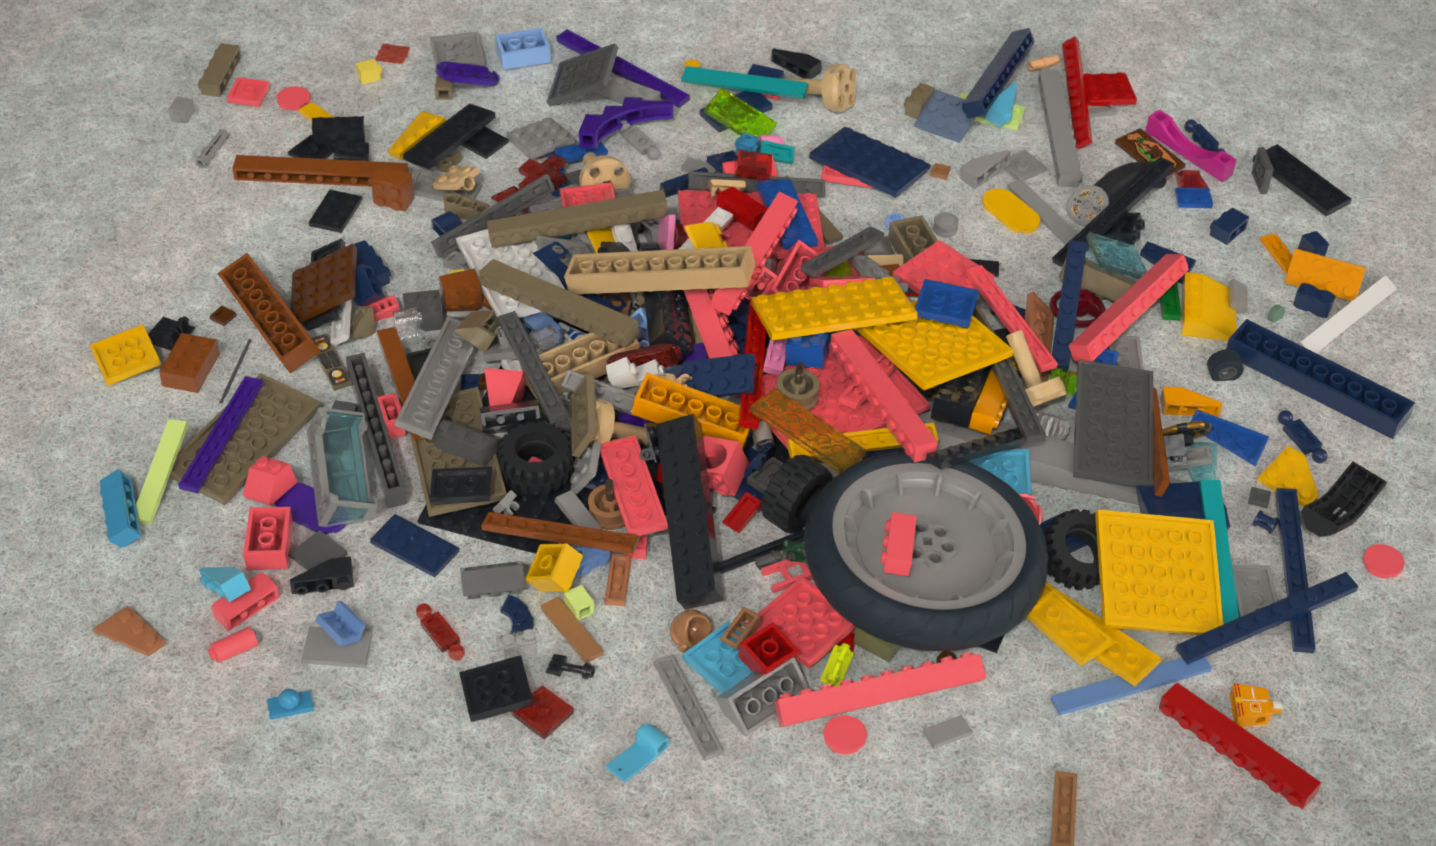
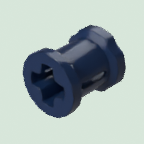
M1260 510L1254 519L1253 526H1259L1267 530L1269 534H1272L1279 518H1272Z

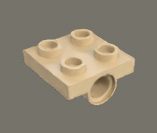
M454 165L449 168L448 172L438 176L432 185L434 190L471 191L475 186L474 177L480 171L475 166Z

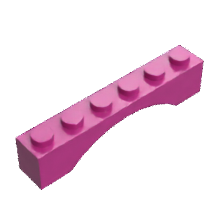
M1160 109L1148 116L1145 132L1221 182L1233 175L1237 159L1224 151H1209L1195 145L1180 131L1173 118Z

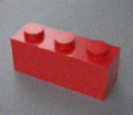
M733 186L717 193L716 208L720 207L733 214L734 220L752 231L755 230L768 210L767 207Z

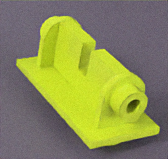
M845 643L841 646L834 645L820 682L832 684L833 687L840 686V682L843 681L854 654L849 650V645Z

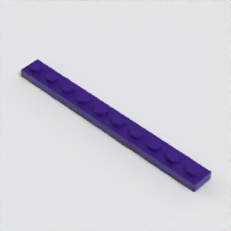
M568 29L556 36L558 43L580 55L602 48ZM616 56L612 72L661 92L660 98L665 101H674V105L678 108L690 100L689 94Z

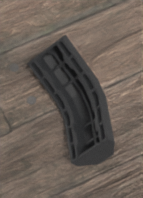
M1155 161L1131 162L1121 165L1105 174L1094 186H1098L1106 192L1110 204ZM1166 177L1153 189L1163 188L1166 184Z
M1352 461L1327 493L1304 506L1301 514L1306 529L1319 537L1336 534L1351 526L1362 516L1386 486L1387 481ZM1338 507L1341 508L1338 512H1336L1335 514H1333V512H1334ZM1344 511L1347 512L1342 516V518L1339 517Z

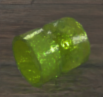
M1059 368L1052 369L1050 380L1060 376L1067 395L1074 396L1077 372L1068 370L1065 373Z

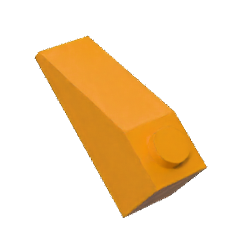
M1163 386L1160 397L1163 415L1193 416L1198 409L1216 417L1220 416L1222 402L1183 387Z

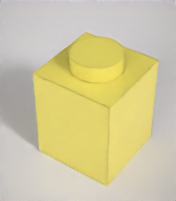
M375 59L356 63L357 76L362 84L381 80L382 68Z

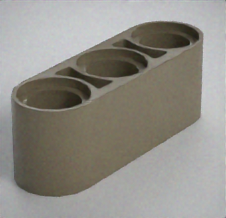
M447 193L443 197L444 211H451L464 220H469L490 207L485 202L457 193Z

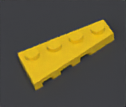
M421 111L387 150L388 154L401 160L406 151L446 122L445 117Z

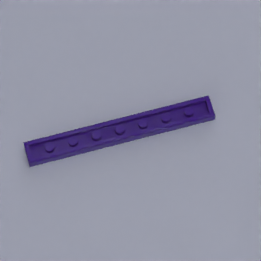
M248 376L244 377L179 482V489L194 493L199 492L263 387V380Z

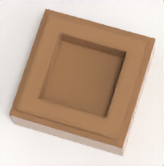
M935 163L930 177L947 180L951 166Z

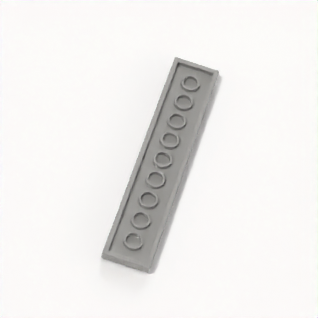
M450 316L447 317L394 426L417 434L420 437L432 439L475 348L473 344L454 332L462 321Z

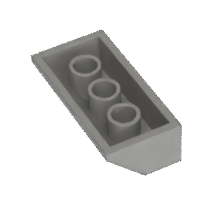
M793 657L767 675L757 672L753 673L717 696L716 700L723 714L744 736H747L777 716L774 702L779 700L780 695L791 693L792 696L800 695L799 691L809 689Z

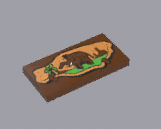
M1141 128L1115 139V144L1137 162L1156 161L1159 157L1173 162L1174 169L1167 176L1184 169L1186 166L1182 160Z

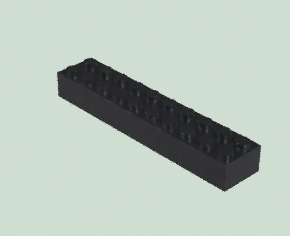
M690 414L656 424L676 598L684 609H692L724 600L702 426L695 415Z

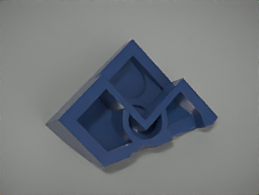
M765 443L758 448L745 470L743 479L747 480V477L756 470L760 471L762 465L772 457V443Z

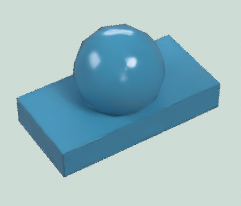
M285 689L279 694V697L267 699L270 720L313 711L310 690L297 693L293 689Z

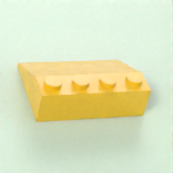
M710 221L685 226L694 249L729 247L726 240L723 241L721 238L723 233L719 224L716 225Z
M1186 272L1182 283L1181 336L1228 341L1237 330L1236 310L1229 307V287L1204 274Z

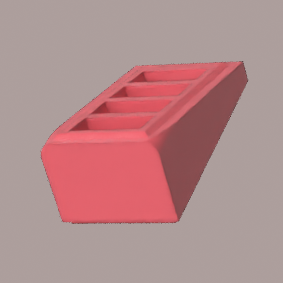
M395 295L368 305L373 308L375 321L400 315L399 304Z

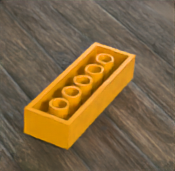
M646 373L634 398L632 415L659 424L694 414L701 423L703 436L737 441L742 450L751 431V428L738 426L740 405L650 373Z

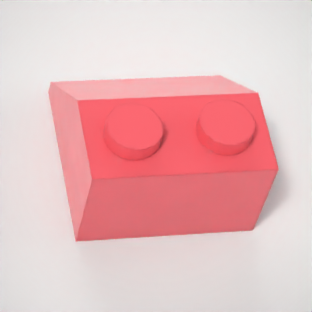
M263 456L249 468L243 496L249 500L271 506L298 481L289 463Z

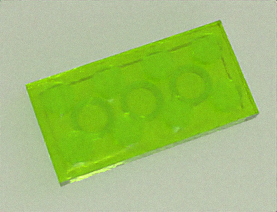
M723 88L718 91L703 111L740 136L745 132L759 137V135H770L777 126L776 121Z

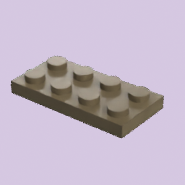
M590 373L585 374L571 395L572 456L580 457L583 451L588 448L590 441L595 439L597 435V428L595 426L597 413L595 412L596 398L594 395L596 384L594 383V375Z

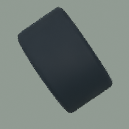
M1223 349L1217 351L1207 361V367L1213 381L1236 380L1244 371L1239 353L1235 350Z

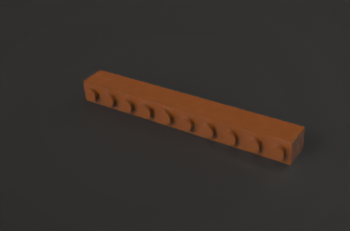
M236 155L232 167L234 180L372 187L371 177L380 165L409 173L408 163Z

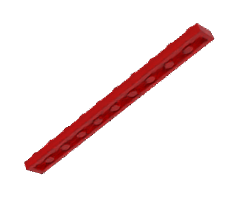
M1074 36L1062 44L1074 139H1076V148L1082 149L1092 143L1093 139L1079 40Z
M750 301L747 314L744 354L751 353L755 355L753 393L741 394L738 426L757 430L760 418L766 329Z

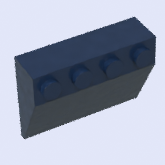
M1200 481L1170 483L1161 497L1155 495L1153 485L1136 486L1141 514L1204 520L1199 487ZM1224 504L1226 525L1228 531V529L1230 528V522L1228 518L1227 509Z

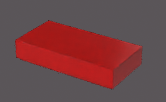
M746 492L722 523L739 534L762 506L761 501Z

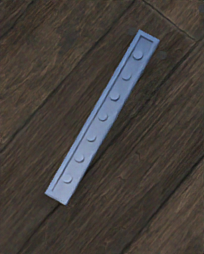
M1205 657L1188 665L1183 658L1159 664L1136 687L1120 676L1052 695L1050 700L1060 716L1211 672L1212 667Z

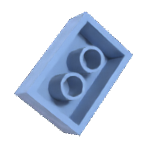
M543 28L495 35L496 53L503 70L551 62L550 46Z

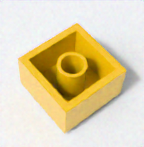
M567 543L540 544L525 581L541 592H568L572 586L574 576L580 567L583 555Z

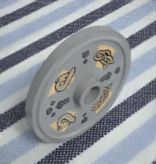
M1087 185L1080 187L1071 194L1067 201V215L1076 224L1086 226L1109 205V198L1106 192L1098 186Z

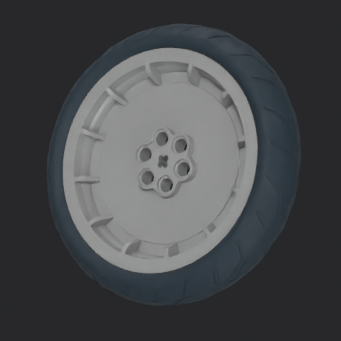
M905 451L870 457L853 464L829 481L818 494L808 513L804 532V545L807 564L817 588L830 605L848 622L872 636L898 646L923 651H954L985 644L1003 636V634H1006L1021 623L1036 605L1046 583L1048 565L1047 545L1044 533L1033 511L1011 486L991 472L968 461L939 469L925 460L914 463ZM892 512L917 516L909 576L884 573V564L880 563L882 550L886 551V548L882 547L884 535H888V532H884L885 522L890 520Z

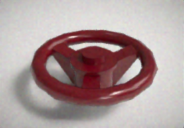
M1080 289L1076 316H1084L1088 313L1095 318L1083 321L1076 320L1075 327L1079 328L1089 327L1106 311L1103 302L1094 294L1084 289ZM1061 290L1057 291L1050 298L1049 306L1055 317L1058 316L1057 300L1061 296Z

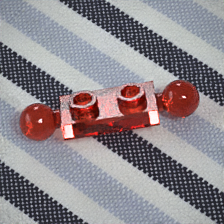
M426 603L418 605L416 615L421 619L420 625L442 653L448 650V655L452 660H461L465 655V649L460 645L459 636L438 611L432 614L430 605Z

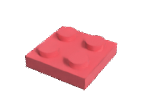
M237 77L227 96V102L260 107L270 88L269 81Z

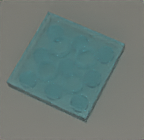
M1091 232L1088 233L1086 239L1101 269L1111 270L1119 275H1128L1135 280L1140 279L1147 272L1135 246Z

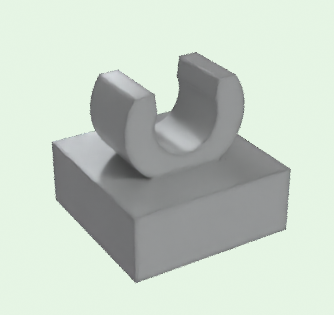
M510 490L492 510L495 513L503 511L506 515H513L514 513L509 507L515 511L520 507L517 502L512 501L517 495Z

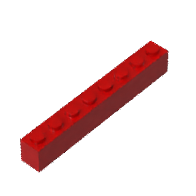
M1178 682L1162 696L1159 709L1165 716L1175 719L1182 728L1189 729L1197 735L1199 740L1209 743L1219 754L1226 755L1236 766L1243 767L1250 772L1254 779L1263 781L1273 792L1280 793L1287 798L1291 805L1298 806L1303 810L1317 795L1322 782Z

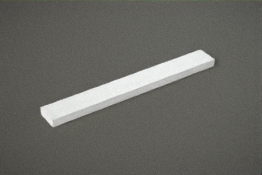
M1385 275L1298 344L1317 353L1397 288Z

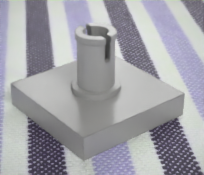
M501 326L497 327L495 331L498 339L483 354L485 362L517 358Z

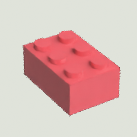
M250 507L243 552L246 570L288 569L293 529L291 507Z

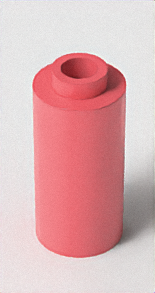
M247 627L210 643L208 653L212 661L217 660L220 663L258 646V642L251 627Z

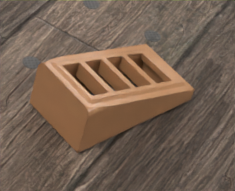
M743 607L722 635L720 641L739 650L740 642L750 637L761 625V616ZM742 625V626L746 627V629L744 630V629L740 628L739 626ZM735 631H738V632L742 633V635L739 636V635H737V634L734 633V632H735ZM732 636L738 639V641L735 643L734 641L728 638Z

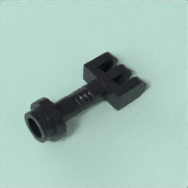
M553 654L549 667L546 669L547 674L560 677L562 671L582 674V678L587 680L588 678H593L595 673V666L591 665V663L586 662L584 666L566 663V656Z

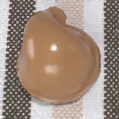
M694 609L682 611L673 619L670 625V637L678 645L679 651L683 653L711 634V623L708 617Z

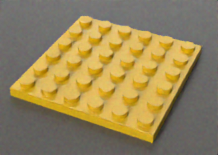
M917 300L911 302L914 308L916 307ZM973 315L969 328L941 323L931 319H922L920 317H917L915 320L854 328L923 390L1013 357L1014 353L1010 346Z
M1097 510L1095 512L1102 622L1104 628L1198 636L1223 625L1214 520Z

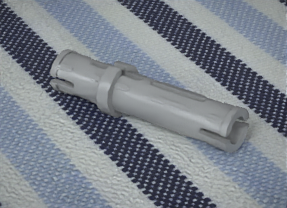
M220 129L208 146L202 149L201 155L195 161L198 167L204 168L209 160L215 157V152L228 137L227 131Z

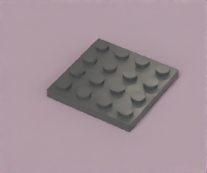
M616 43L561 61L546 101L549 107L560 105L565 101L574 100L583 95L587 96L595 91L604 90L607 87L618 52Z

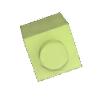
M582 585L564 592V604L577 620L594 613V601Z

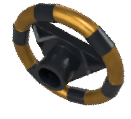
M1205 421L1185 422L1167 427L1161 431L1163 437L1183 434L1185 447L1194 444L1193 439L1208 434L1212 429V425Z

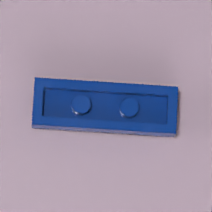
M602 142L599 143L597 148H580L579 144L555 148V155L561 163L581 161L588 152H593L597 156L608 154V150Z

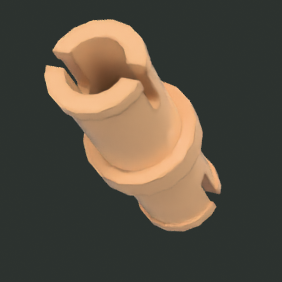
M1058 55L1043 56L1037 60L1028 61L1027 64L1030 65H1027L1029 71L1041 68L1047 69L1049 66L1058 65L1059 62L1056 61L1060 60Z

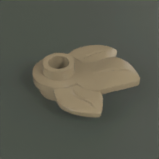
M460 151L449 154L435 166L440 171L447 172L450 167L461 161L462 154Z

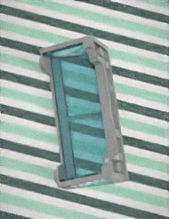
M319 407L307 430L318 526L328 527L369 520L375 511H378L379 500L376 499L375 495H370L362 439L363 433L367 431L368 423L365 421V416L362 412Z

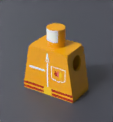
M1233 683L1229 694L1233 720L1241 727L1268 725L1272 714L1282 713V702L1270 701L1269 692L1266 688Z

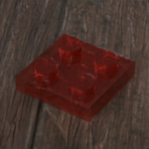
M542 685L532 694L534 705L512 711L515 719L545 740L574 713V708Z

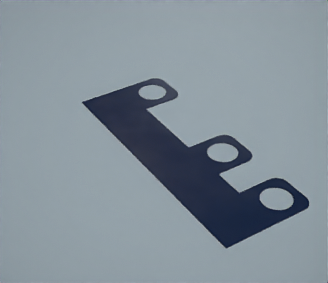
M555 241L533 253L566 284L564 276L568 267L559 258L567 255L569 252L561 243ZM554 245L560 246L563 249V253L558 254L554 252L552 247ZM595 293L580 295L615 311L626 307V303L616 294H612L605 299ZM617 298L621 301V306L612 305L610 299Z

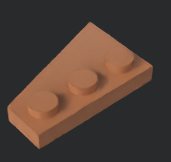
M126 606L93 628L94 633L108 637L114 642L124 644L128 648L148 657L166 645L165 640L129 606Z

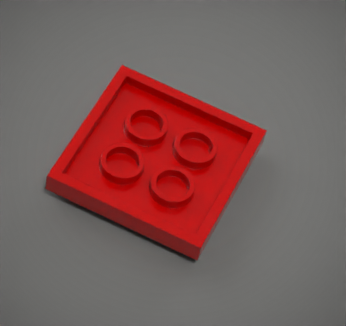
M1126 73L1084 74L1088 106L1133 105L1137 103V97Z

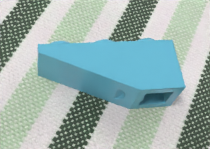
M202 567L198 569L201 574L199 579L205 588L208 587L212 593H216L219 598H224L228 602L251 590L243 572L236 567Z

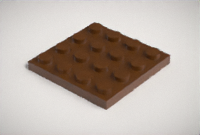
M353 243L293 272L290 310L299 323L355 298L357 247Z

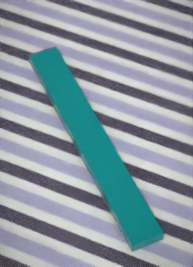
M690 66L685 67L681 77L682 82L799 99H804L809 87L808 82Z
M1200 480L1199 487L1204 520H1214L1223 624L1239 618L1221 482L1220 480Z

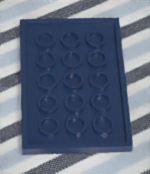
M843 127L809 154V159L849 177H853L893 197L899 196L931 167V164L922 159L899 151L893 146L881 143V141L872 139L849 127Z

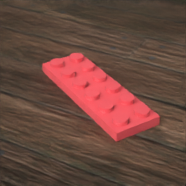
M636 435L600 443V456L608 479L613 480L614 496L627 534L641 536L668 529V523L646 462L640 458L641 448Z

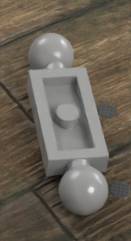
M622 120L621 123L624 125L618 129L622 133V137L642 155L647 153L649 159H658L660 150L655 147L654 141L635 124L631 126L626 120Z

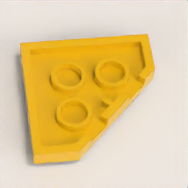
M1289 445L1257 479L1258 482L1275 492L1277 488L1297 489L1298 505L1303 508L1319 497L1305 454Z

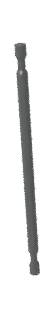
M248 339L247 345L239 358L219 403H223L249 348L251 339Z

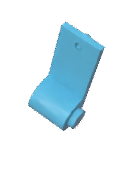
M650 723L641 725L636 732V742L605 767L624 783L649 765L669 746L670 739Z

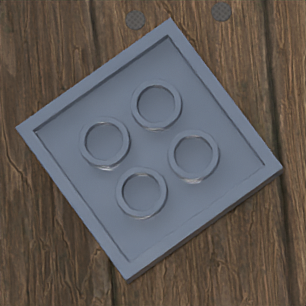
M935 90L914 123V127L960 143L976 117L968 119L966 113L963 112L962 103L965 99Z

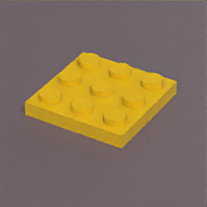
M143 324L90 344V348L107 386L161 365Z

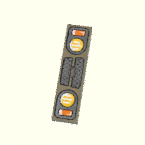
M322 334L311 338L321 351L316 357L333 391L352 386L351 380L332 343H330L328 335Z

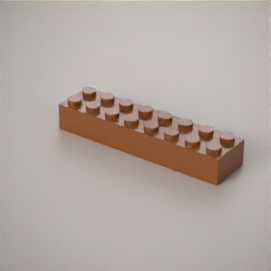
M248 252L217 273L289 373H292L321 352Z

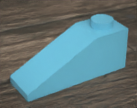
M1017 83L1011 84L997 97L985 115V120L999 127L1010 122Z

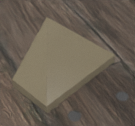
M359 306L350 321L349 339L367 337L376 333L372 307Z

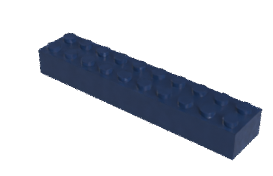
M1248 319L1241 324L1228 340L1226 349L1235 350L1239 353L1242 364L1391 439L1397 435L1410 418L1415 404L1414 401Z

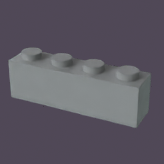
M610 74L607 87L602 91H595V95L623 104L625 97H642L644 101H660L661 92Z

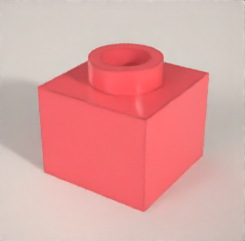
M648 535L639 536L640 541L634 553L626 555L632 556L634 559H646Z

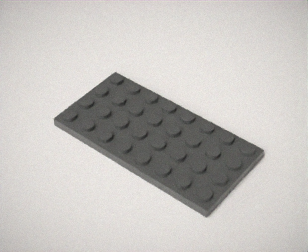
M1078 360L1073 477L1134 487L1153 485V371Z

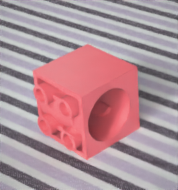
M703 436L709 487L714 489L713 492L720 495L735 496L749 464L739 442Z

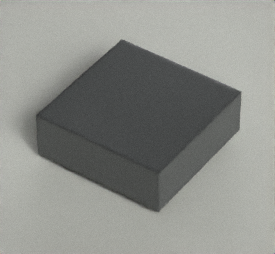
M1251 487L1248 504L1268 508L1271 491Z

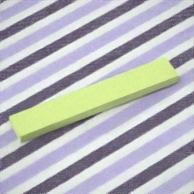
M171 419L167 421L136 503L139 523L152 525L187 431V421Z

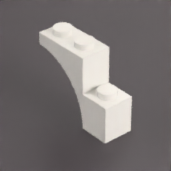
M627 357L606 365L608 380L614 387L619 389L641 386L646 373L656 376H665L666 374L664 366L659 365L656 359L637 367Z

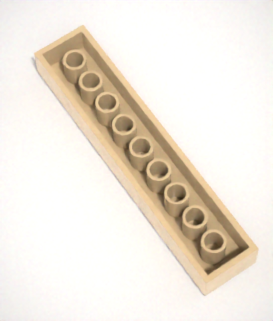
M751 246L574 254L564 278L568 291L578 295L743 288L749 285L755 267V260Z

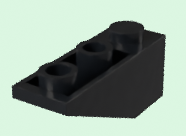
M351 556L329 559L291 578L290 587L292 594L304 595L308 592L316 591L323 593L333 589L346 590L349 587H354Z

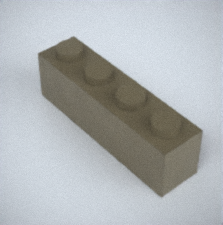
M220 43L214 52L213 58L210 59L207 69L204 70L202 78L199 79L198 88L201 90V95L221 97L241 59L239 45Z

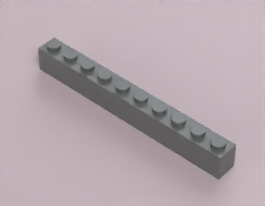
M365 353L346 356L348 374L359 412L364 413L365 421L368 423L366 436L387 508L407 504L405 487L377 399Z

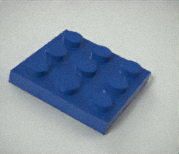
M924 279L915 310L918 312L917 317L969 328L979 290Z

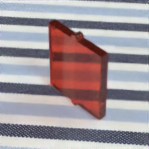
M382 44L380 50L377 51L378 55L375 61L403 65L408 57L410 47Z

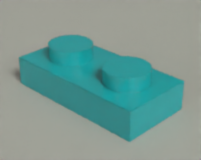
M762 140L759 156L772 154L775 162L792 164L795 147Z

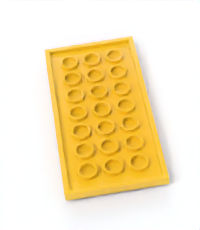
M883 277L876 280L867 279L857 283L848 282L846 285L841 286L832 284L829 288L813 287L806 290L797 289L792 292H777L771 295L751 297V305L771 340L915 320L918 312L893 277Z

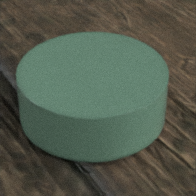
M1278 304L1274 305L1268 312V320L1275 323L1282 319L1285 309Z

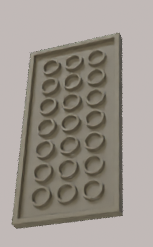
M260 373L256 379L263 380V387L208 475L199 493L225 505L246 484L249 468L263 456L272 458L316 414L318 408H322L321 401ZM224 409L178 452L169 478L177 482L181 481Z
M479 388L453 392L439 424L442 420H451L482 430L479 408L483 407ZM410 432L429 517L498 502L507 495L496 453L485 466H481L459 456L443 452L441 449H436L433 437L431 440L424 438L416 442L413 440ZM492 466L491 501L430 504L432 469Z

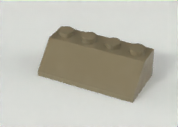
M1085 259L1081 289L1094 292L1098 298L1105 299L1106 297L1112 300L1111 303H1114L1137 282V280ZM1066 260L1058 276L1059 278H1062V282L1064 277Z

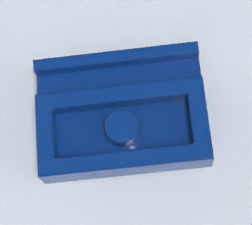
M1175 188L1178 208L1212 209L1213 201L1210 188Z

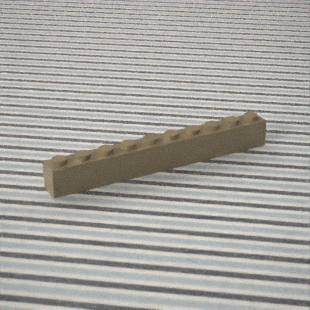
M663 189L487 221L491 247L495 248L534 241L537 235L556 237L661 218L669 214Z
M492 259L479 270L482 286L566 321L585 331L596 334L599 337L610 340L615 344L627 347L640 335L638 320L495 259Z

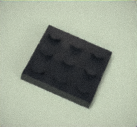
M521 655L459 672L471 722L534 705Z

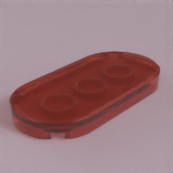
M657 344L614 354L608 358L607 365L627 357L636 367L656 359L659 365H663L666 368L677 364L678 360L682 359V351L679 346L674 344Z

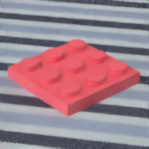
M612 182L560 189L562 207L615 198Z

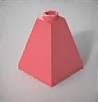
M485 368L490 406L522 401L526 394L523 371Z

